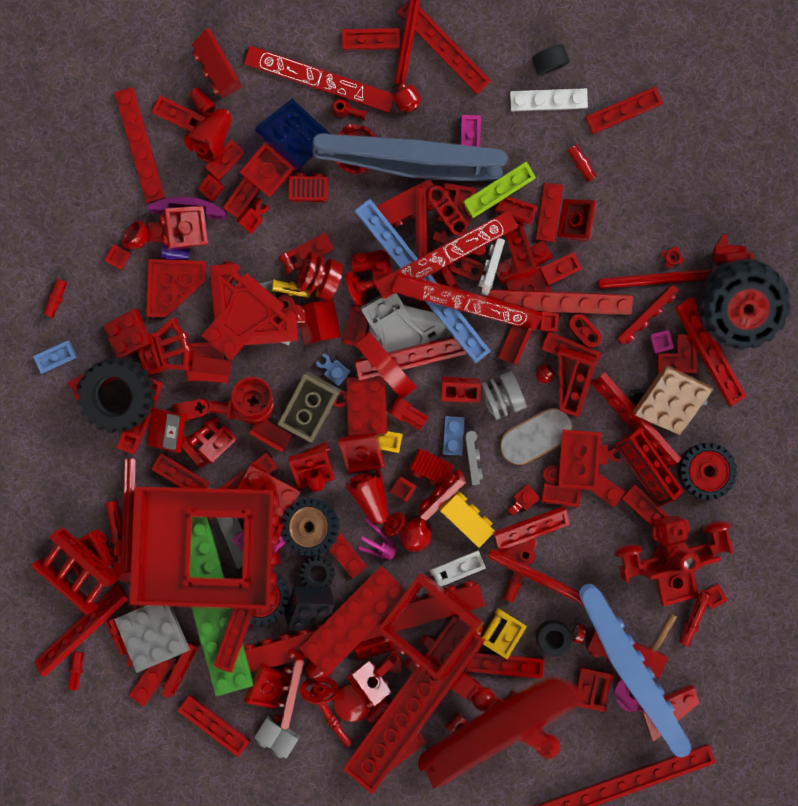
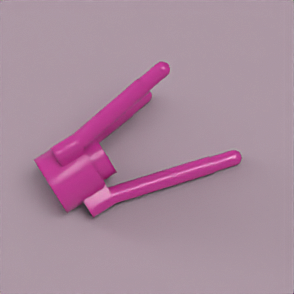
M365 517V521L387 543L383 542L380 546L362 536L361 540L377 548L378 552L358 546L357 549L377 556L382 560L387 559L391 561L398 549L393 546L395 542L390 540L374 523H371Z

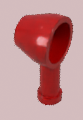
M344 99L335 100L331 106V111L337 118H345L351 115L365 121L367 111L351 108L350 104ZM339 104L344 105V108L342 110L337 109V106Z

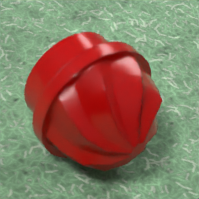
M548 364L539 366L536 372L537 381L543 384L553 381V377L556 375Z

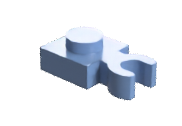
M323 354L322 356L326 358V363L320 364L317 361V366L326 368L327 371L324 375L340 386L351 371L338 360L331 363L330 357L327 354Z

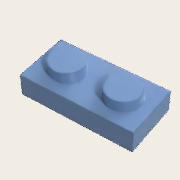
M70 341L63 342L33 356L41 374L77 359Z
M445 416L443 454L462 456L465 417Z

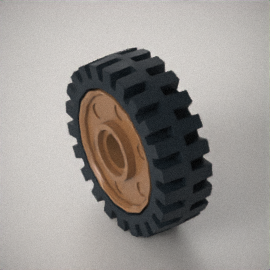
M318 499L299 500L297 503L292 504V507L287 509V514L283 516L284 522L282 524L284 526L282 534L285 536L283 539L288 543L287 546L289 548H292L294 552L301 555L316 556L323 554L333 547L332 545L337 541L336 538L339 537V517L336 516V511L324 501ZM310 522H312L314 525V529L312 532L308 531V525Z

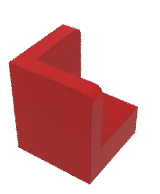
M400 475L390 492L407 503L417 485Z

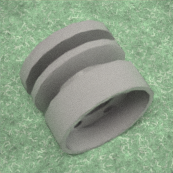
M512 371L499 376L501 385L497 386L495 381L490 379L491 389H489L486 382L481 383L484 402L495 420L501 419L498 411L500 409L505 417L508 416L507 406H510L514 413L527 408Z

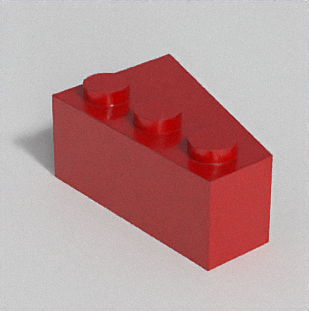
M561 347L558 350L560 411L579 417L584 407L598 358Z

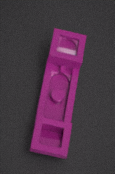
M172 197L148 205L151 214H162V211L166 208L203 206L208 219H228L224 210L210 202L197 198Z

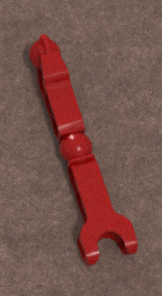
M426 634L421 639L422 644L426 646L428 651L436 641L435 638ZM410 659L406 661L405 666L414 672L417 666ZM463 671L451 688L469 702L472 701L474 707L481 712H485L504 701L500 697H496L490 688L482 687V684L465 671ZM543 729L520 740L535 748L537 753L545 759L555 758L560 752L559 739L553 734L546 733Z

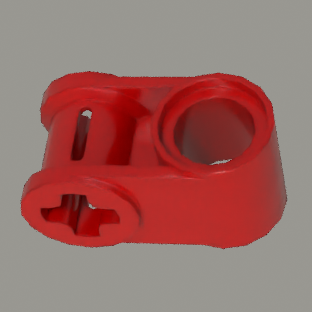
M197 399L173 404L174 412L186 414L185 421L208 415L210 413V402L206 399ZM200 403H201V405H205V409H203V413H202V410H198V407L200 406Z

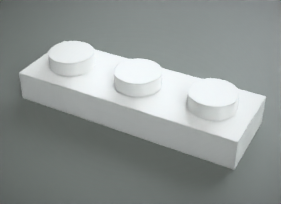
M498 238L495 245L491 244L488 253L491 259L486 260L484 271H487L486 276L482 275L479 286L482 287L480 295L488 297L505 242L503 239Z

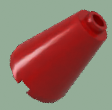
M217 109L188 132L183 139L190 152L194 150L198 153L196 157L206 162L213 163L218 159L233 121L231 113L227 109Z
M375 469L376 473L370 474V471H366L350 479L351 483L348 484L346 482L345 486L370 522L379 525L386 522L389 514L383 476L380 469Z

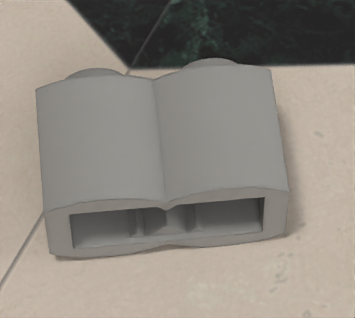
M267 716L254 738L261 747L271 748L273 750L272 753L278 758H287L300 736L290 729H281V723Z

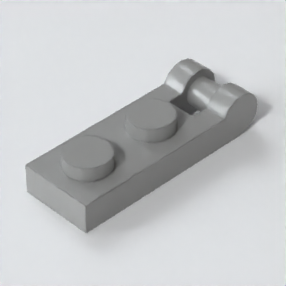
M468 431L465 434L471 484L478 485L480 480L483 479L482 469L477 466V461L480 460L479 449H475L474 444L477 434L474 431Z

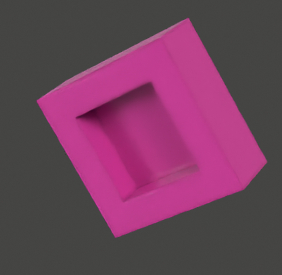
M669 330L649 335L654 354L674 348Z

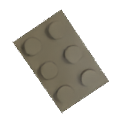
M306 372L278 425L312 443L316 439L341 389L310 372Z

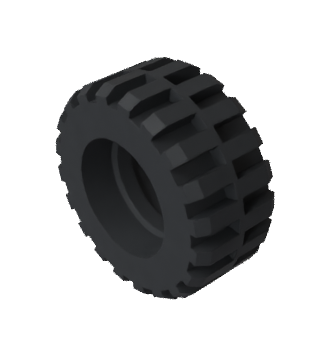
M114 357L93 364L91 368L84 372L85 376L79 381L81 387L77 389V395H80L77 403L78 406L82 405L83 410L80 411L83 416L87 415L89 417L87 422L91 425L96 424V429L101 431L106 429L108 433L125 432L141 424L152 412L150 409L155 404L153 396H156V390L152 389L154 382L153 379L149 380L147 376L149 372L146 369L142 370L141 364L138 362L133 363L132 359ZM110 377L123 379L132 391V403L125 412L117 413L110 410L102 400V385Z

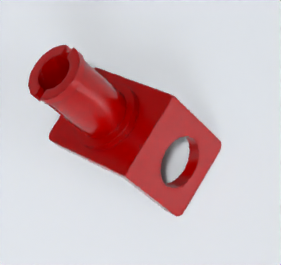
M211 400L209 412L226 414V419L240 420L234 411L232 400H229L228 403Z

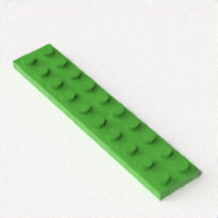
M192 517L190 577L225 578L208 517ZM192 607L215 695L219 696L253 686V678L243 644L233 673L213 667L233 608Z

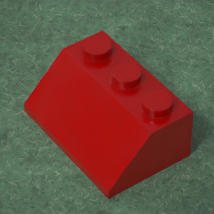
M210 28L206 29L192 43L195 49L192 51V54L197 62L201 60L204 67L201 69L206 78L210 77L213 84H211V87L215 94H220L224 98L242 88V85Z

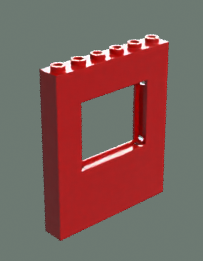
M135 487L129 605L272 609L273 605L276 604V593H273V587L277 584V573H274V565H277L278 555L275 553V546L278 545V534H275L276 526L279 525V514H276V506L280 504V495H277L275 490ZM192 517L245 518L242 579L190 577Z

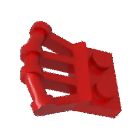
M176 317L170 319L157 332L149 334L152 344L138 351L143 370L146 369L149 372L147 376L169 369L191 370L190 352L192 348L188 345V334L180 327ZM171 328L177 334L165 340L161 339ZM180 342V349L165 353L164 346ZM183 354L182 365L168 364L167 359Z

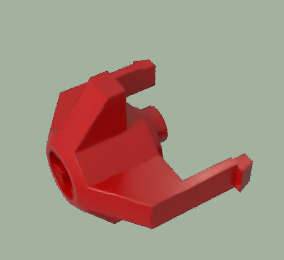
M727 234L721 235L712 251L713 261L717 267L724 262L754 259V253L747 252V246L728 245Z

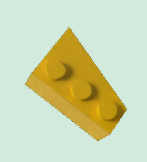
M460 491L458 493L455 492L439 510L480 548L495 531L491 527L493 523L486 516L482 518L478 514L480 510L473 504L469 506L465 502L467 498Z

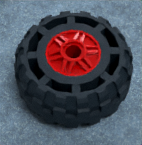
M739 259L718 265L714 272H710L706 276V281L700 286L698 292V314L705 330L720 344L737 350L754 349L761 347L762 343L766 341L770 342L776 337L775 334L784 328L786 317L790 315L791 305L789 298L791 296L785 281L773 268L759 260Z

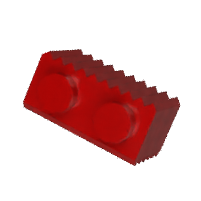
M419 448L409 469L413 470L412 475L420 479L423 476L430 479L429 483L437 487L446 480L454 465Z

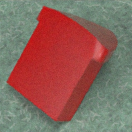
M393 650L379 664L376 672L381 677L388 671L402 672L403 664L398 652Z

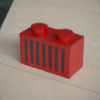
M294 173V176H289V201L328 202V177H324L325 174L320 173L313 174V177L305 176L304 173Z

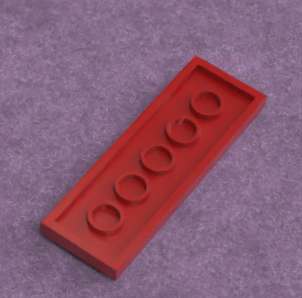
M380 566L299 649L325 676H328L393 610L407 590L383 566Z

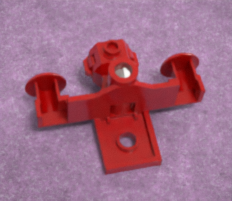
M668 516L655 520L651 529L652 537L660 544L653 551L652 558L640 561L639 553L643 550L638 545H624L614 551L613 555L621 557L622 566H619L621 580L630 582L629 578L642 575L650 580L656 579L662 606L698 597L694 572L704 565L721 561V557L715 554L722 552L734 553L727 530L731 528V524L726 521H713L706 524L702 531L710 533L711 542L689 547L685 543L690 531L687 520L679 516ZM675 578L680 579L678 587H673V580Z

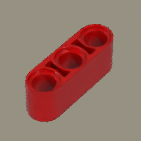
M437 185L430 186L427 189V199L445 225L457 236L465 234L468 224L446 191ZM439 189L441 192L440 197L433 200L431 197L432 191ZM446 205H450L452 208L449 215H443L442 209ZM457 221H461L463 224L462 229L459 231H455L453 228L454 223Z

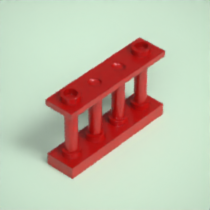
M62 527L52 532L49 537L55 545L45 560L42 558L32 563L31 567L74 603L81 612L88 616L99 608L93 601L104 586L107 588L114 584L120 576ZM62 548L69 557L60 571H57L51 563ZM76 561L83 567V570L74 584H72L65 576ZM91 574L98 582L89 595L86 596L79 588L88 575Z

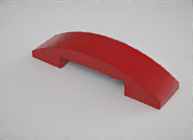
M370 331L355 343L373 367L402 399L417 388Z
M154 379L152 389L156 390V396H153L155 404L150 409L151 411L156 407L163 387V383ZM152 412L145 418L144 422L122 432L116 448L135 455L151 420Z

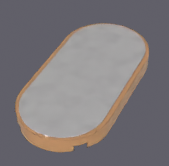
M550 408L506 431L501 439L500 449L502 455L512 464L524 465L557 448L562 443V430H572L570 417L566 413L561 412L560 409Z

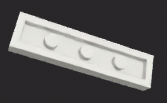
M587 88L510 91L511 112L587 109Z

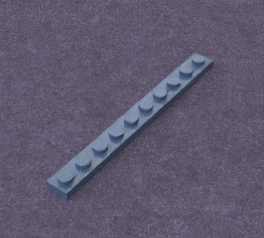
M371 199L354 211L399 269L418 259ZM431 275L424 278V280L437 283ZM425 301L474 363H477L491 352L459 310Z

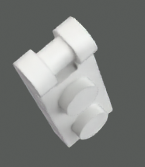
M479 550L434 567L429 572L431 576L433 575L435 583L442 587L486 569ZM446 571L448 577L442 578L440 572Z

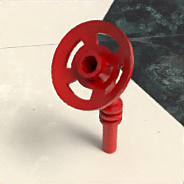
M347 272L345 280L350 296L357 306L362 307L367 304L366 291H368V288L375 287V282L373 279L361 281L355 273Z
M329 677L322 682L308 678L301 684V697L309 703L319 705L326 719V724L329 723L328 726L331 727L332 731H335L345 747H349L352 742L340 727L341 723L338 722V719H335V715L331 714L326 704L337 696L338 684ZM312 684L315 685L310 692L306 691L307 687Z

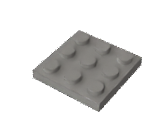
M146 605L114 619L136 673L190 650L172 606Z

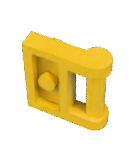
M497 608L494 612V618L482 636L486 639L483 645L508 659L527 626ZM503 618L507 622L493 644L489 639Z

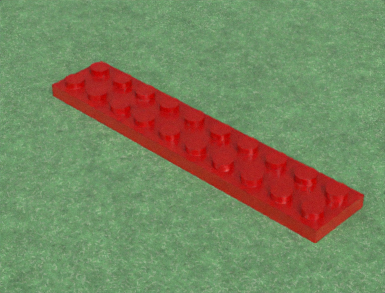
M454 616L425 657L440 669L471 627L457 616ZM476 633L442 679L437 680L435 678L434 680L425 673L427 670L422 666H417L343 770L370 794H374L486 639Z

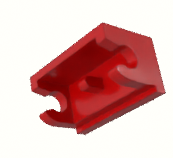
M351 307L342 341L344 344L357 347L355 343L367 333L369 322L360 307Z

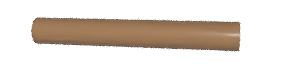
M672 613L669 615L651 647L652 651H658L677 616Z

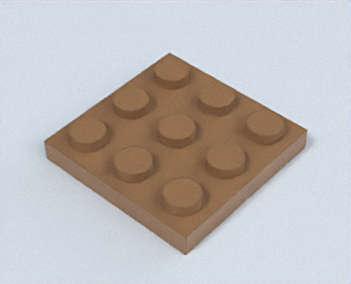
M665 365L637 404L633 413L642 419L681 435L713 389L711 386Z

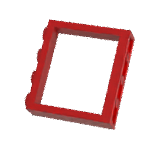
M419 574L378 630L386 641H392L397 645L395 648L400 653L409 655L413 664L418 667L422 666L427 670L425 673L428 676L438 680L444 677L484 622L427 575ZM422 586L472 626L440 669L391 628Z

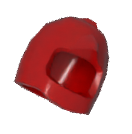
M421 517L409 519L400 532L399 537L402 546L409 552H420L426 549L432 537L430 523Z

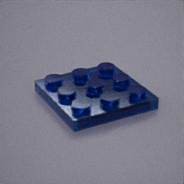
M293 98L255 128V131L297 170L314 157L312 152L314 137L319 134H330Z

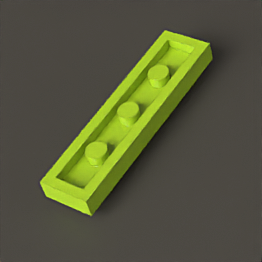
M527 161L523 162L462 201V204L469 216L474 218L536 177Z

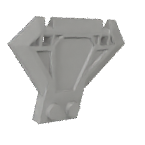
M397 293L385 300L380 295L360 307L370 324L368 332L370 331L387 352L450 336V332L434 312L403 305ZM433 331L435 332L434 335L428 337V334L432 333Z

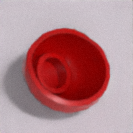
M136 220L127 228L122 238V245L125 248L135 250L142 248L147 243L150 234L143 221Z

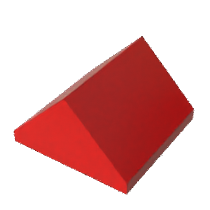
M564 199L557 237L587 242L590 239L596 201Z
M334 300L313 302L301 306L306 316L305 323H299L304 345L341 337Z

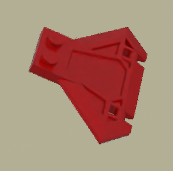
M236 263L210 266L214 321L203 333L202 337L231 361L245 345L298 341L296 314L292 311L288 314L283 312L282 309L285 305L248 273L243 277L237 273L241 267ZM232 279L237 282L236 286L230 283ZM276 316L282 320L280 324L274 320Z

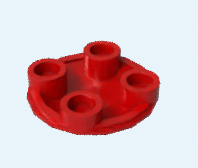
M352 684L342 687L334 699V708L337 715L348 722H358L364 719L371 707H367Z

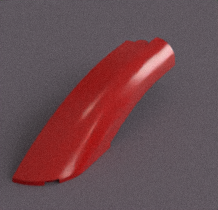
M560 677L544 678L475 717L422 752L418 760L420 772L426 771L433 789L444 786L482 761L539 731L586 700L571 682L561 680Z

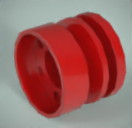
M309 252L299 269L297 290L306 291L307 294H311L315 290L316 297L327 301L331 300L339 286L343 264L330 258L324 263L322 255L317 256L316 253Z
M247 377L240 380L234 386L231 393L232 404L237 417L243 423L259 425L270 418L274 410V400L269 385L263 379ZM253 401H256L257 403L252 407L251 404H253Z

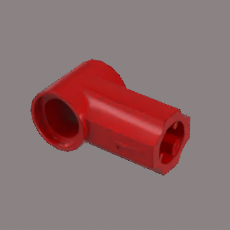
M398 396L388 411L392 416L401 421L404 420L419 430L422 429L429 417Z

